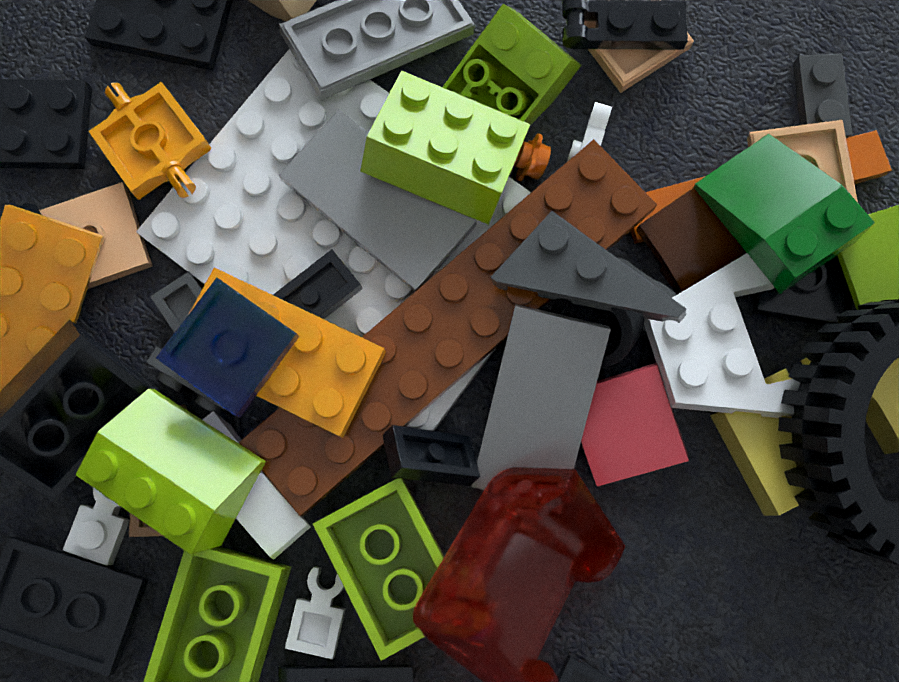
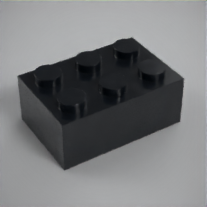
M69 319L0 391V468L54 501L76 477V473L97 432L147 389L151 388L139 373Z

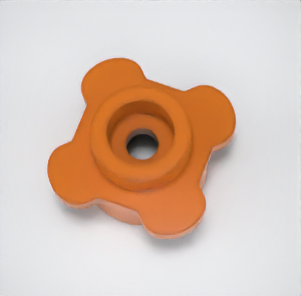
M537 133L532 141H523L514 163V167L519 168L516 174L517 181L521 182L524 176L538 180L543 175L551 154V147L542 143L543 135Z

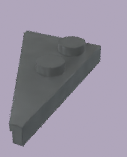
M553 211L545 217L491 276L493 285L498 289L507 290L509 286L537 292L538 296L552 300L563 298L571 301L572 304L612 312V308L643 313V318L661 322L674 320L680 323L686 316V308Z

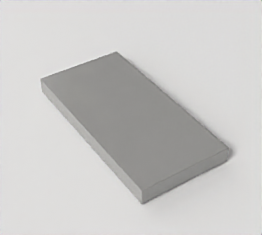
M337 0L279 24L281 36L321 101L474 34L475 28L474 22L459 0Z
M338 110L282 170L279 177L281 181L415 292L442 266L477 226V222L475 219L360 172L368 132L342 111Z
M515 304L477 461L481 477L471 487L559 509L564 508L608 342L610 326Z

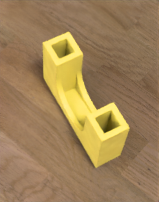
M808 358L801 360L802 365H809L811 362ZM899 358L888 367L879 380L871 397L866 415V422L884 454L899 452ZM786 368L764 378L766 384L792 379L789 377ZM735 411L732 414L716 412L710 415L763 515L779 516L799 506L794 496L805 488L789 485L784 472L795 468L796 463L792 460L781 459L779 445L792 443V433L778 431L779 418L762 417L760 413ZM782 416L784 418H792L791 416Z

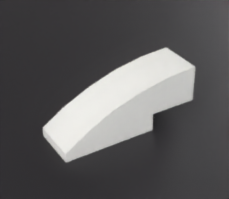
M214 411L203 419V421L237 443L241 441V438L231 425ZM261 470L236 519L267 555L275 559L311 526L303 516H299Z

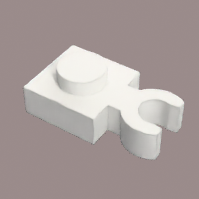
M595 102L583 141H573L567 162L593 139L601 146L612 110L611 106Z
M93 488V496L96 503L94 507L80 505L63 551L106 566L113 565L130 519L118 516L121 506Z
M315 566L311 569L307 579L308 588L312 593L311 600L303 598L296 600L285 649L333 659L346 608L334 606L333 600L334 597L342 592L344 586L337 574L334 586L330 589L323 588L319 583L321 567Z

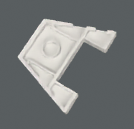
M747 253L672 297L686 308V316L680 323L674 320L661 322L644 318V326L671 408L731 414L735 411L760 413L762 417L772 418L792 417L794 414V406L782 404L781 401L784 390L798 391L800 382L789 379L771 384L765 383L735 298L774 289L772 283Z

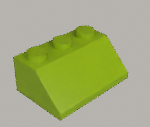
M147 389L97 432L76 476L178 547L193 555L222 545L266 461L155 389Z

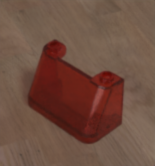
M508 468L494 476L486 486L416 603L413 611V622L426 639L482 682H559L558 676L552 667L544 661L537 660L575 581L591 583L607 578L617 566L626 546L575 469Z

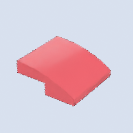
M657 363L608 377L596 383L581 443L597 487L689 461L688 452L675 419L673 408L670 407Z

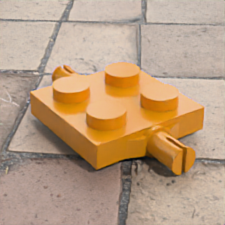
M160 82L144 94L132 98L127 95L120 83H111L118 93V97L107 86L105 95L115 106V109L106 120L88 132L129 190L140 200L164 182L169 181L179 197L185 198L189 196L181 185L182 182L193 194L196 190V185L190 180L184 170L209 152L211 146L165 85Z

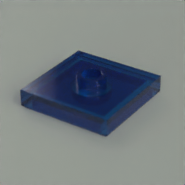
M216 278L156 359L234 416L240 418L300 336L222 280Z

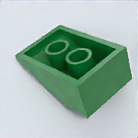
M770 134L761 138L694 185V189L780 294L850 247L875 223L842 184Z

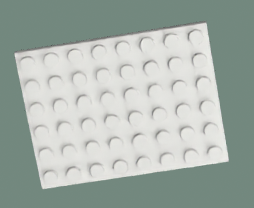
M289 49L209 144L211 150L197 159L185 172L196 185L194 193L191 194L182 182L181 185L189 196L181 198L173 187L136 232L184 270L189 271L204 285L215 267L272 295L333 249L363 289L324 320L363 337L410 297L414 291L281 181L279 174L338 110L342 111L369 133L389 93L371 80H368L321 101ZM509 177L489 225L476 220L477 226L434 275L531 192ZM496 349L406 427L434 431Z

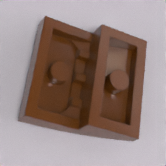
M694 188L645 220L636 229L663 265L659 271L677 295L746 254V251Z

